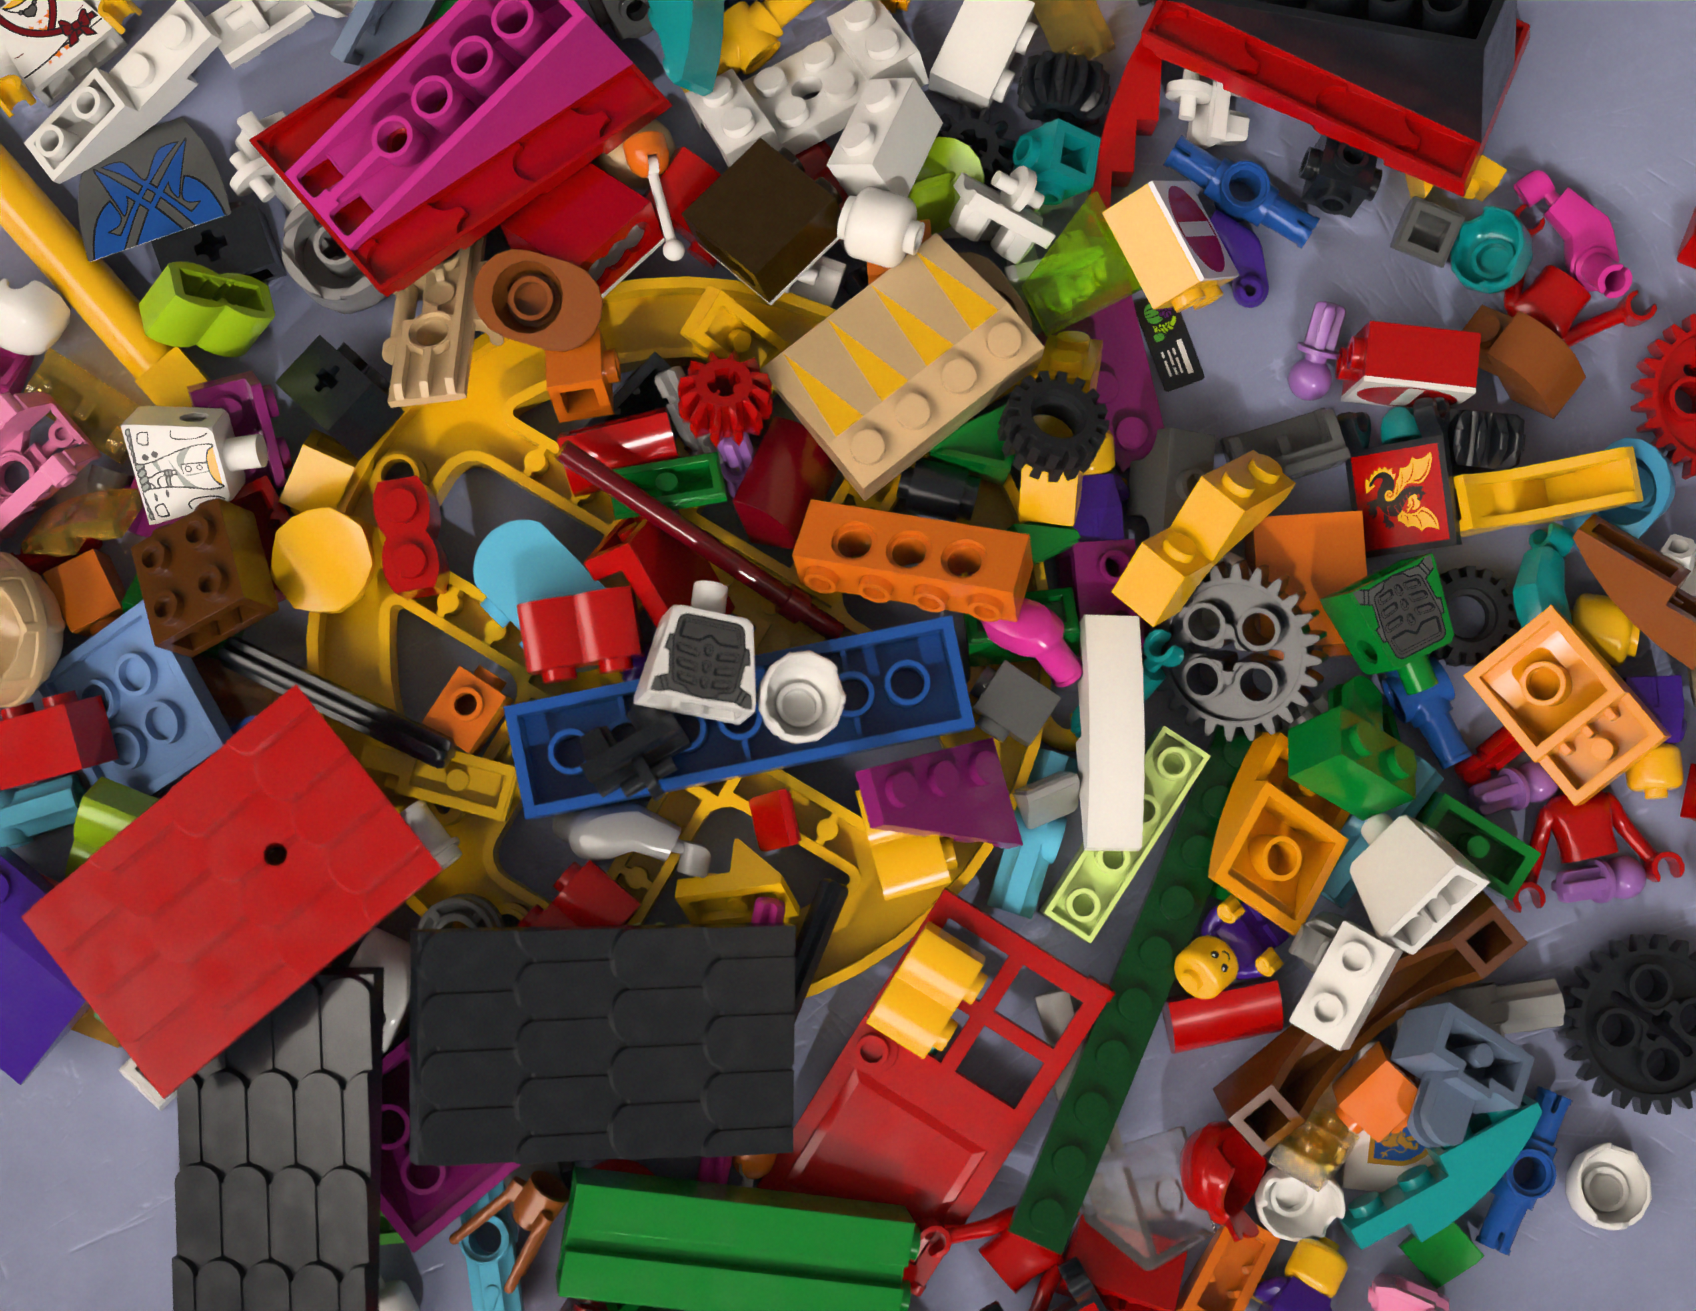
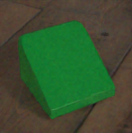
M1455 1222L1422 1243L1410 1234L1398 1245L1436 1289L1471 1268L1484 1257L1483 1253Z

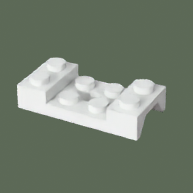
M857 0L850 3L846 8L827 17L832 32L831 35L808 45L805 49L779 63L761 70L758 74L741 82L734 70L730 69L716 77L713 92L701 96L692 91L685 93L701 130L706 129L718 146L728 168L759 138H762L777 151L785 147L794 155H797L845 129L869 79L915 78L920 87L929 84L920 51L880 0ZM819 92L811 99L804 100L802 98L807 94Z

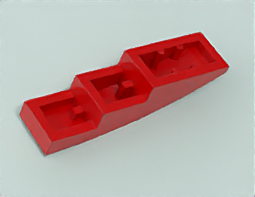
M1142 36L1127 62L1101 130L1094 185L1092 189L1087 191L1083 234L1085 237L1104 238L1109 225L1102 212L1110 208L1111 186L1128 187L1134 174L1136 135L1152 136L1159 121L1162 59L1154 55L1152 49L1143 46Z

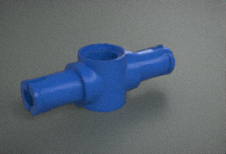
M1183 135L1180 136L1163 164L1165 167L1173 169L1205 189L1203 195L1214 201L1215 208L1235 221H1248L1256 227L1261 223L1297 244V247L1301 249L1320 220L1319 217H1314L1278 195L1281 189L1270 183L1266 170L1259 164L1252 161H1239L1236 163L1226 156L1222 161L1190 142ZM1233 182L1247 184L1254 194V200L1249 202L1237 200L1232 196L1229 184Z
M1434 656L1428 658L1439 683L1416 694H1406L1397 670L1384 672L1387 678L1382 680V689L1394 714L1402 723L1411 722L1414 729L1419 727L1442 770L1472 756L1449 711L1453 710L1450 701L1455 699L1452 682L1444 667Z
M1537 1086L1534 1100L1538 1102L1543 1113L1530 1139L1514 1163L1490 1190L1495 1195L1481 1230L1475 1238V1241L1508 1256L1511 1253V1246L1527 1209L1532 1211L1537 1199L1548 1194L1555 1185L1557 1174L1553 1159L1557 1148L1553 1147L1567 1109L1572 1103V1100L1540 1086ZM1523 1157H1530L1534 1166L1533 1174L1525 1183L1517 1184L1513 1175L1514 1166Z

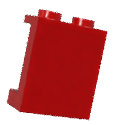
M642 516L621 519L583 562L594 581L622 570L656 628L662 616L673 605L691 607L695 582L713 581L721 583L707 559ZM727 594L725 614L730 615L735 606Z

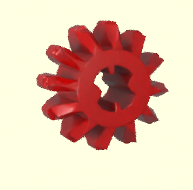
M735 349L727 359H719L711 350L707 357V364L691 360L688 376L681 377L678 383V398L680 399L678 410L680 418H682L683 423H690V431L695 439L710 434L711 442H713L715 447L719 445L724 437H731L740 447L744 439L743 432L759 436L763 428V420L770 419V414L773 411V400L770 397L772 394V382L768 378V374L760 373V365L755 357L740 363V356Z

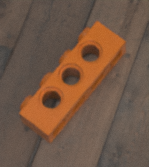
M813 499L810 501L792 554L800 585L808 586L816 592L829 594L837 591L861 595L865 599L877 603H885L890 600L913 604L929 612L948 610L966 613L987 622H994L999 619L1018 622L1034 566L1029 534ZM857 554H865L858 558H851ZM911 563H920L913 567H904ZM965 572H974L970 576H958Z

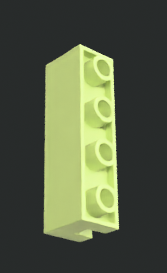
M1166 726L1156 728L1145 744L1142 848L1139 851H1084V844L1082 842L1039 909V912L1083 941L1091 944L1211 755Z

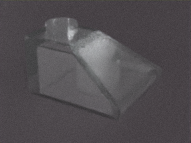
M1184 1126L1171 1128L1124 1143L1123 1149L1102 1156L1081 1206L1085 1221L1145 1271L1158 1268L1215 1235L1217 1231L1216 1224L1211 1220L1208 1211L1197 1208L1190 1202L1182 1188L1179 1172L1180 1152L1188 1139Z

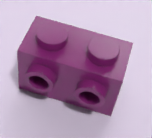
M1135 539L1078 542L1066 551L1055 555L1058 588L1072 587L1078 623L1084 615L1139 616L1111 592L1136 552ZM1139 616L1141 649H1144L1143 644L1149 634L1150 624ZM1081 641L1079 646V653L1076 655V657H1082Z

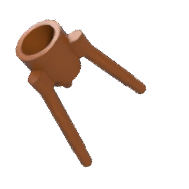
M545 1171L533 1172L527 1182L518 1176H514L504 1192L449 1236V1242L453 1245L458 1244L512 1201L515 1208L512 1212L514 1220L522 1228L530 1231V1234L504 1285V1291L511 1294L514 1292L521 1277L527 1274L550 1226L569 1201V1190L559 1178Z

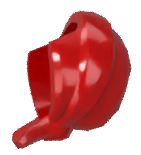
M1229 1121L1210 1122L1193 1132L1186 1140L1180 1152L1179 1172L1182 1188L1190 1202L1197 1208L1208 1211L1213 1222L1224 1225L1228 1229L1234 1243L1239 1242L1243 1237H1256L1259 1234L1258 1227L1244 1211L1243 1207L1255 1194L1261 1179L1266 1174L1268 1159L1264 1155L1261 1156Z

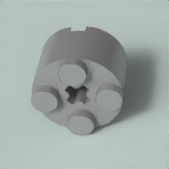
M300 202L286 219L283 229L285 232L283 249L281 248L284 266L292 279L315 302L342 314H353L382 301L386 296L378 292L348 255L343 258L338 257L335 251L340 246L305 205Z

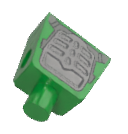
M1432 553L1399 560L1320 599L1325 612L1361 671L1365 674L1371 675L1397 670L1407 695L1425 691L1439 683L1427 654L1451 643L1454 632L1436 561Z

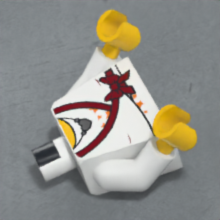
M4 0L6 4L0 8V107L10 118L14 116L12 110L18 102L26 100L30 106L36 103L37 100L32 95L33 93L50 108L79 85L95 67L99 69L128 46L119 35L126 31L122 26V22L125 17L132 13L140 16L142 10L132 0Z

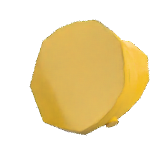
M333 507L310 509L293 516L276 531L272 550L271 579L294 609L316 613H341L365 596V590L380 567L383 547L378 530L358 516H348Z

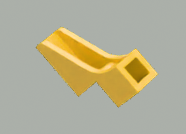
M1063 331L1058 333V335H1049L1044 347L1042 361L1037 366L1034 380L1039 371L1048 370L1051 380H1054L1057 372L1061 371L1068 373L1066 382L1074 384L1077 377L1086 381L1082 389L1085 393H1088L1093 388L1096 390L1102 358L1103 340L1090 339L1088 334L1079 331ZM1049 415L1033 417L1036 425L1051 436L1058 438H1070L1073 436L1070 428L1058 418ZM1026 464L1021 471L1018 520L1074 527L1081 502L1083 473L1079 471L1077 477L1069 481L1066 480L1064 473H1062L1058 482H1048V472L1042 471L1039 480L1029 477L1033 468Z
M1620 447L1514 469L1461 474L1453 477L1461 537L1477 535L1510 526L1549 524L1644 501L1634 447Z
M1255 450L1201 476L1171 526L1141 542L1111 592L1152 627L1174 616L1182 610L1197 586L1215 564L1286 499L1296 483L1283 473L1281 466L1274 459L1267 455L1259 454Z

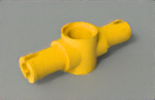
M756 0L750 6L746 1H741L724 12L723 39L717 76L730 69H733L736 74L742 71L745 75H749L764 66L780 48L781 42L778 39L784 34L782 28L816 0H764L761 3ZM680 87L684 93L689 92V90Z

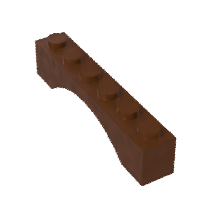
M1481 890L1414 955L1403 951L1350 1049L1339 1051L1292 1024L1216 1085L1213 1091L1227 1119L1261 1156L1265 1155L1306 1122L1321 1095L1343 1067L1377 1034L1402 1017L1406 1010L1414 1009L1433 997L1454 988L1486 978L1526 946L1528 942L1488 895Z

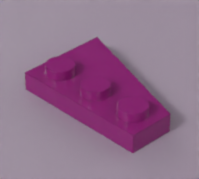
M1128 279L1070 314L1069 321L1057 322L1036 335L1044 347L1049 335H1058V333L1063 331H1079L1088 334L1090 339L1103 340L1101 365L1096 388L1100 396L1095 405L1106 404L1108 413L1105 420H1109L1108 430L1114 436L1115 468L1120 475L1130 469L1131 461L1141 460L1150 453L1156 440L1157 430L1164 429Z
M993 737L855 772L871 829L924 837L928 835L952 837L954 841L973 843L978 841L992 843L993 847L1005 849L1023 845Z

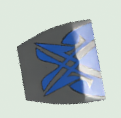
M183 117L149 128L133 142L83 172L79 183V224L89 262L231 213L224 184L215 161L205 143Z

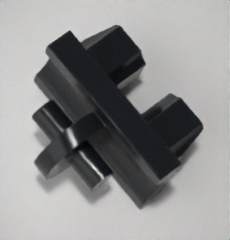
M637 704L631 707L627 713L636 733L617 743L607 725L597 727L580 737V744L586 760L580 766L588 781L593 783L602 798L619 788L629 798L646 787L655 801L666 796V793L659 780L678 770L672 757L693 746L672 712L667 714L662 709Z

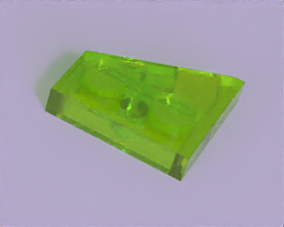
M1098 191L1088 196L1021 288L1046 337L1142 290L1102 214L1107 208Z

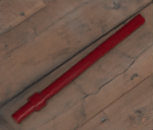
M566 440L555 456L557 461L776 605L775 612L791 623L796 624L800 621L827 640L837 639L841 636L845 624L813 604V597L795 584L786 586L569 440Z

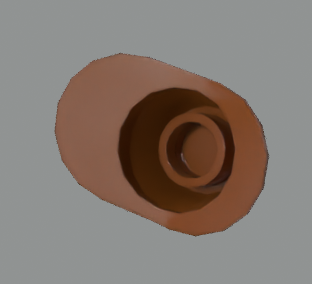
M511 249L495 254L483 264L474 281L473 301L481 320L490 330L505 338L549 351L565 352L580 347L590 339L602 320L603 299L599 285L588 271L570 262L533 251Z

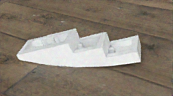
M1084 615L1079 622L1083 676L1077 683L1081 737L1076 742L1084 851H1139L1142 848L1145 764L1143 665L1139 616Z

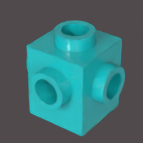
M1059 118L1046 122L1042 126L1019 136V141L1013 151L1014 170L1024 165L1035 171L1037 174L1035 190L1045 196L1043 204H1061L1063 200L1093 188L1101 138Z

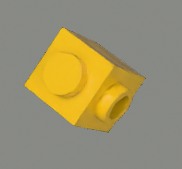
M313 428L301 447L279 502L290 506V510L295 515L310 509L325 507L337 509L359 459L334 437Z

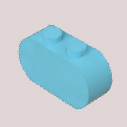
M515 520L498 526L484 538L474 559L473 574L475 585L487 596L480 603V606L502 628L511 621L520 630L517 604L606 589L598 580L594 581L587 568L538 521ZM521 641L519 645L523 648V643ZM593 665L577 668L576 672L591 671L599 668V666Z

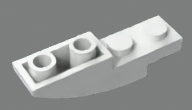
M177 0L109 73L95 67L24 142L25 146L53 182L60 184L85 172L133 142L176 107L198 85L191 73L223 41L194 3L189 0Z

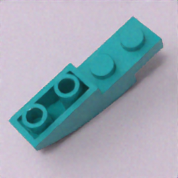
M648 0L650 6L648 18L652 27L659 35L665 55L662 63L669 79L673 84L701 96H706L713 92L723 39L724 0Z
M1524 1094L1520 1108L1480 1113L1469 1120L1461 1144L1432 1148L1425 1146L1434 1163L1429 1167L1427 1165L1412 1167L1398 1176V1184L1380 1194L1376 1191L1365 1193L1348 1205L1349 1211L1345 1213L1344 1218H1338L1347 1236L1362 1250L1404 1226L1421 1243L1449 1226L1488 1193L1514 1163L1530 1139L1543 1113L1538 1102Z

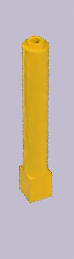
M0 143V225L134 376L137 385L156 406L192 407L187 386L211 381L210 377L181 347L165 345L145 335L139 299L102 258L92 262L88 261L80 232Z

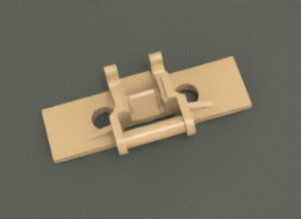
M487 234L467 249L463 250L460 248L455 257L440 263L406 289L393 293L396 299L390 338L384 341L382 348V358L393 366L388 395V404L391 408L456 401L467 398L475 331H482L488 334L493 345L498 346L504 343V337L490 330L478 316L473 301L474 281L482 265L487 262L484 261ZM423 300L422 313L415 318L417 302Z

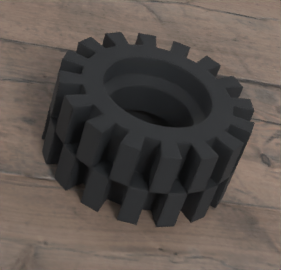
M1048 370L1039 371L1035 380L1031 374L1023 378L1020 386L1016 385L998 423L1000 425L997 432L998 441H1005L1001 449L1005 457L1016 454L1013 466L1021 471L1026 464L1033 468L1029 477L1039 480L1042 471L1048 472V482H1058L1062 473H1064L1067 481L1075 479L1079 471L1084 473L1090 467L1092 461H1094L1109 429V420H1105L1108 413L1106 404L1095 405L1100 394L1094 388L1088 393L1082 391L1086 381L1079 377L1076 378L1074 384L1066 382L1068 375L1066 372L1058 371L1054 380L1050 379ZM1049 415L1058 418L1070 428L1073 436L1070 438L1051 436L1036 425L1033 417Z
M1476 566L1454 568L1439 575L1447 607L1458 596L1471 597L1482 606L1485 613V623L1482 630L1471 638L1461 637L1454 633L1451 643L1433 651L1429 656H1434L1438 661L1443 659L1447 661L1446 665L1453 667L1465 665V667L1474 666L1518 632L1517 629L1513 628L1514 622L1518 621L1516 611L1513 610L1512 605L1514 603L1513 593L1508 595L1504 589L1509 584L1503 577L1496 580L1492 577L1493 571L1487 568L1476 570Z

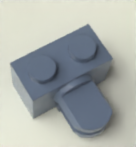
M1450 1002L1406 1010L1390 1061L1421 1080L1407 1122V1128L1412 1137L1420 1145L1428 1148L1458 1145L1463 1142L1472 1113L1480 1114L1520 1108L1535 1057Z

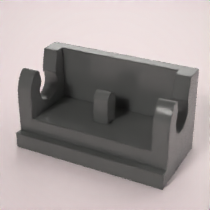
M1325 407L1220 440L1227 463L1255 450L1259 454H1264L1274 459L1281 466L1283 473L1291 480L1338 467L1351 458L1333 409L1326 410Z

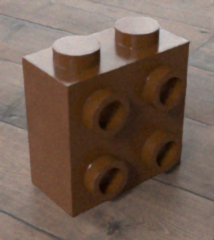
M220 498L207 500L197 505L192 513L172 524L158 527L152 532L151 536L131 547L156 647L193 658L280 610L254 512Z

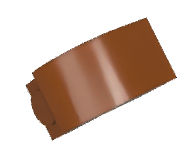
M1481 305L1462 329V331L1481 333L1478 368L1498 376L1511 400L1552 419H1555L1586 378L1576 355L1570 347L1548 327L1521 311H1518L1513 318L1485 305Z

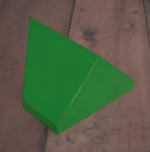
M1006 405L963 424L927 452V458L969 469L968 475L980 477L982 480L1003 487L1016 455L1013 454L1005 457L1001 450L1005 441H998L997 432L1000 428L998 423Z

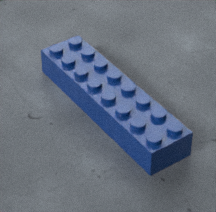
M952 615L754 655L756 708L755 713L740 725L664 710L667 714L673 713L693 746L672 757L678 770L660 779L659 782L665 793L974 729L975 722ZM813 651L831 660L837 666V674L846 694V701L838 724L834 729L818 741L793 744L781 740L779 736L773 735L765 725L758 709L757 694L759 683L768 668L786 654ZM640 679L503 707L525 819L536 820L652 796L646 787L627 798L622 789L619 788L602 798L593 783L588 781L580 766L586 762L579 740L584 734L597 727L607 725L617 743L636 733L627 713L631 707L636 705L633 704L634 696Z

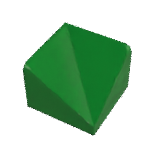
M1029 521L1023 524H1013L1005 530L1030 535L1033 565H1037L1066 551L1078 543V539L1081 538L1078 531L1072 526Z

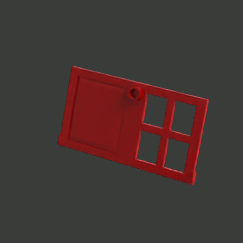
M945 887L793 1128V1153H777L775 1164L770 1173L761 1178L756 1188L904 1205L916 1223L915 1225L924 1218L930 1217L940 1220L946 1228L964 1225L1107 1002L1112 1000L1116 992L1109 984L1099 981L1092 975L1085 976ZM950 918L1007 954L1008 957L980 1000L976 998L971 1005L962 1000L957 1008L969 1015V1018L943 1059L940 1060L931 1053H928L922 1059L867 1024L866 1021L927 922L930 921L943 929ZM1023 965L1082 1002L1054 1047L995 1010ZM984 1026L1043 1062L1015 1107L957 1070ZM931 1232L924 1239L920 1240V1249L916 1260H909L908 1267H904L902 1279L910 1281L911 1294L920 1297L927 1287L926 1283L944 1257L935 1258L928 1253L930 1246L939 1240L940 1232Z

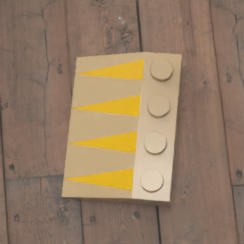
M935 233L920 245L916 255L908 254L898 266L890 268L762 367L760 372L768 374V378H770L775 391L861 498L866 501L1039 366L1042 361L1044 346L1010 304Z

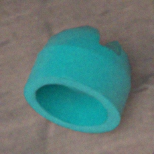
M1403 406L1393 407L1382 418L1380 429L1382 445L1422 438L1412 408H1405Z

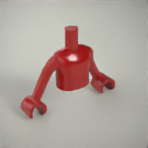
M1522 204L1513 213L1519 218L1520 213L1527 207V204ZM1543 217L1532 229H1527L1531 237L1543 229L1545 218ZM1546 265L1532 284L1522 293L1526 276L1525 272L1518 283L1504 291L1503 297L1504 308L1508 316L1514 318L1518 311L1531 316L1558 335L1569 347L1620 323L1629 327L1639 326L1654 316L1657 311V306L1654 303L1642 315L1635 314L1631 309V301L1639 292L1635 290L1621 299L1616 308L1586 319L1571 327L1578 314L1591 300V295L1573 277L1552 265Z
M1601 790L1583 805L1574 806L1562 791V794L1551 798L1539 810L1529 846L1542 854L1512 901L1505 899V902L1512 911L1520 913L1522 907L1519 902V894L1526 888L1532 895L1534 906L1536 908L1544 906L1546 895L1537 882L1548 847L1551 830L1557 842L1561 864L1619 852L1613 831L1614 827L1618 834L1644 861L1642 866L1645 870L1646 878L1650 881L1660 882L1661 876L1658 872V863L1662 858L1668 862L1670 873L1674 878H1679L1683 875L1685 865L1682 858L1674 852L1656 851L1632 823L1620 801L1613 793Z
M1017 1205L1007 1207L987 1218L946 1228L940 1220L932 1217L924 1218L918 1222L916 1226L920 1227L921 1240L931 1232L937 1231L941 1233L939 1240L932 1244L928 1250L929 1255L935 1258L946 1255L950 1250L951 1244L994 1235L978 1249L979 1252L1015 1294L1036 1276L1043 1273L1029 1311H1048L1061 1278L1058 1266L1065 1262L1063 1252L1062 1255L1006 1231Z

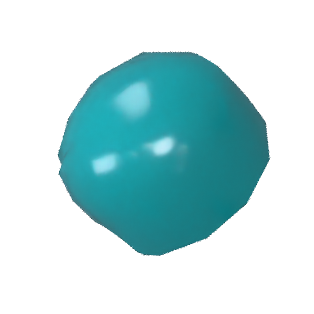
M1493 205L1485 206L1480 216L1472 220L1463 221L1457 239L1450 251L1451 270L1467 289L1488 294L1502 292L1518 283L1533 260L1531 234L1511 210Z

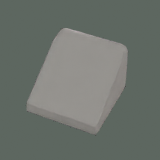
M1059 771L1016 789L1015 793L1012 794L1025 826L1028 829H1034L1074 812L1078 807L1080 780L1078 775L1073 772Z

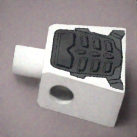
M697 581L693 587L691 607L673 605L662 616L634 696L633 704L740 725L755 713L756 687L753 624L746 618L725 614L728 594L727 586L713 581Z

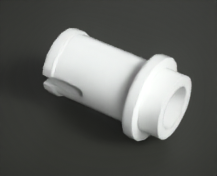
M418 800L400 813L443 870L462 856L463 853L458 848L460 844L459 838L457 836L453 838L449 836L427 806L426 801Z

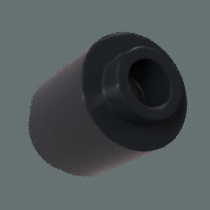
M921 457L916 461L915 467L909 466L902 472L896 497L906 499L904 511L955 523L957 518L970 521L981 478L968 475L969 469Z

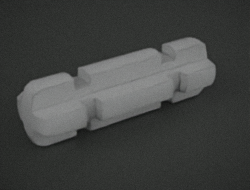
M673 366L658 373L655 376V384L662 399L667 397L669 401L666 407L684 446H689L691 449L689 456L718 452L720 464H722L723 459L718 447H715L713 442H711L710 434L695 439L690 431V423H683L682 418H680L678 410L680 399L678 398L677 387L680 378L686 376L680 366Z

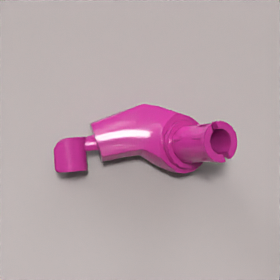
M1531 171L1514 184L1513 188L1524 204H1527L1528 208L1542 199L1548 204L1549 208L1543 216L1564 241V260L1568 275L1578 281L1588 292L1599 291L1601 294L1604 293V296L1607 298H1618L1629 290L1632 284V273L1629 268L1623 267L1624 265L1619 263L1614 229L1607 215L1569 187L1559 195L1555 191L1551 179L1543 171Z
M967 572V574L970 576L974 574V572ZM1024 598L1018 622L1001 619L994 622L981 620L985 632L991 641L1015 654L1024 657H1035L1051 678L1050 680L1054 686L1066 687L1081 677L1083 673L1082 661L1076 657L1063 639L1064 623L1055 612L1046 606Z

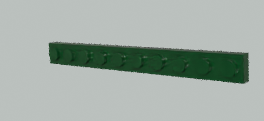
M1222 725L1211 737L1206 749V753L1211 755L1188 792L1109 982V985L1116 993L1112 1000L1106 1003L1089 1030L1006 1231L1062 1255L1176 977L1174 971L1175 959L1189 945L1213 887L1214 881L1208 878L1215 834L1232 784L1253 742L1249 741L1243 727L1240 735L1233 741L1226 740L1224 726Z

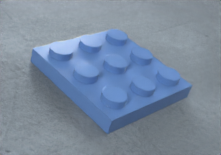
M144 600L60 659L51 672L49 679L44 681L38 688L43 698L76 690L78 700L102 696L119 759L82 769L91 786L102 776L156 798L182 780L233 736L231 729L191 657L154 645Z

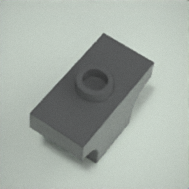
M1172 427L1157 430L1156 440L1150 453L1141 460L1131 461L1129 478L1130 496L1128 497L1127 515L1146 518L1150 528V537L1171 526L1200 477L1213 471L1215 435Z

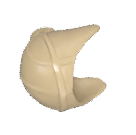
M0 552L1 708L15 707L23 704L44 681L49 679L61 655L63 631L65 629V621L62 618L59 603L48 584L43 581L38 573L33 572L16 557L6 552Z

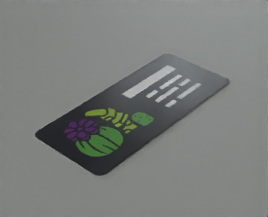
M1148 298L1135 302L1136 315L1164 390L1170 392L1203 380L1205 376L1181 312L1176 313L1174 307L1153 310Z

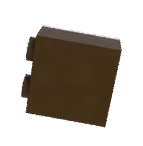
M759 138L682 213V216L700 247L769 305H772L839 240L837 227L841 214L839 204L842 202V197L823 177H818L814 181L805 174V168L802 163L787 148L782 147L777 151L762 138Z

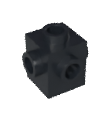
M1321 135L1315 146H1309L1299 169L1298 177L1305 179L1301 202L1316 206L1328 214L1343 215L1351 218L1364 199L1372 201L1379 188L1382 170L1376 168L1378 157L1351 147L1344 142L1342 143Z

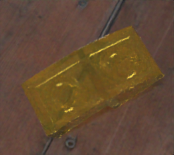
M138 488L112 489L87 493L53 506L42 514L21 543L23 553L49 554L53 557L76 555L88 537L98 540L122 538L143 507Z
M1320 1108L1319 1112L1312 1110L1305 1123L1288 1137L1278 1142L1268 1163L1315 1191L1320 1192L1341 1168L1360 1137L1350 1132L1349 1128L1336 1113L1325 1108Z

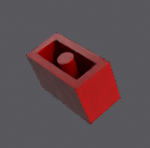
M76 690L42 698L43 710L36 711L33 702L0 710L2 721H0V791L119 759L102 696L78 700Z

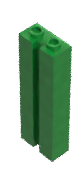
M574 1166L569 1192L570 1199L567 1204L555 1276L559 1297L687 1311H908L911 1284L909 1280L902 1278L904 1267H908L909 1260H916L918 1256L921 1233L920 1227L915 1225L916 1223L904 1205Z

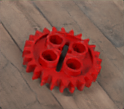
M1695 313L1681 320L1682 329L1673 324L1662 331L1665 341L1656 339L1647 346L1648 351L1654 358H1644L1637 363L1636 368L1648 377L1639 379L1630 386V389L1644 394V400L1630 407L1631 411L1646 413L1648 419L1636 428L1637 433L1653 431L1655 438L1650 444L1658 449L1664 447L1668 451L1665 457L1673 462L1672 465L1679 461L1684 463L1682 478L1685 480L1696 475ZM1684 366L1688 367L1691 376L1684 373ZM1676 390L1687 393L1691 398V413H1685L1676 405Z

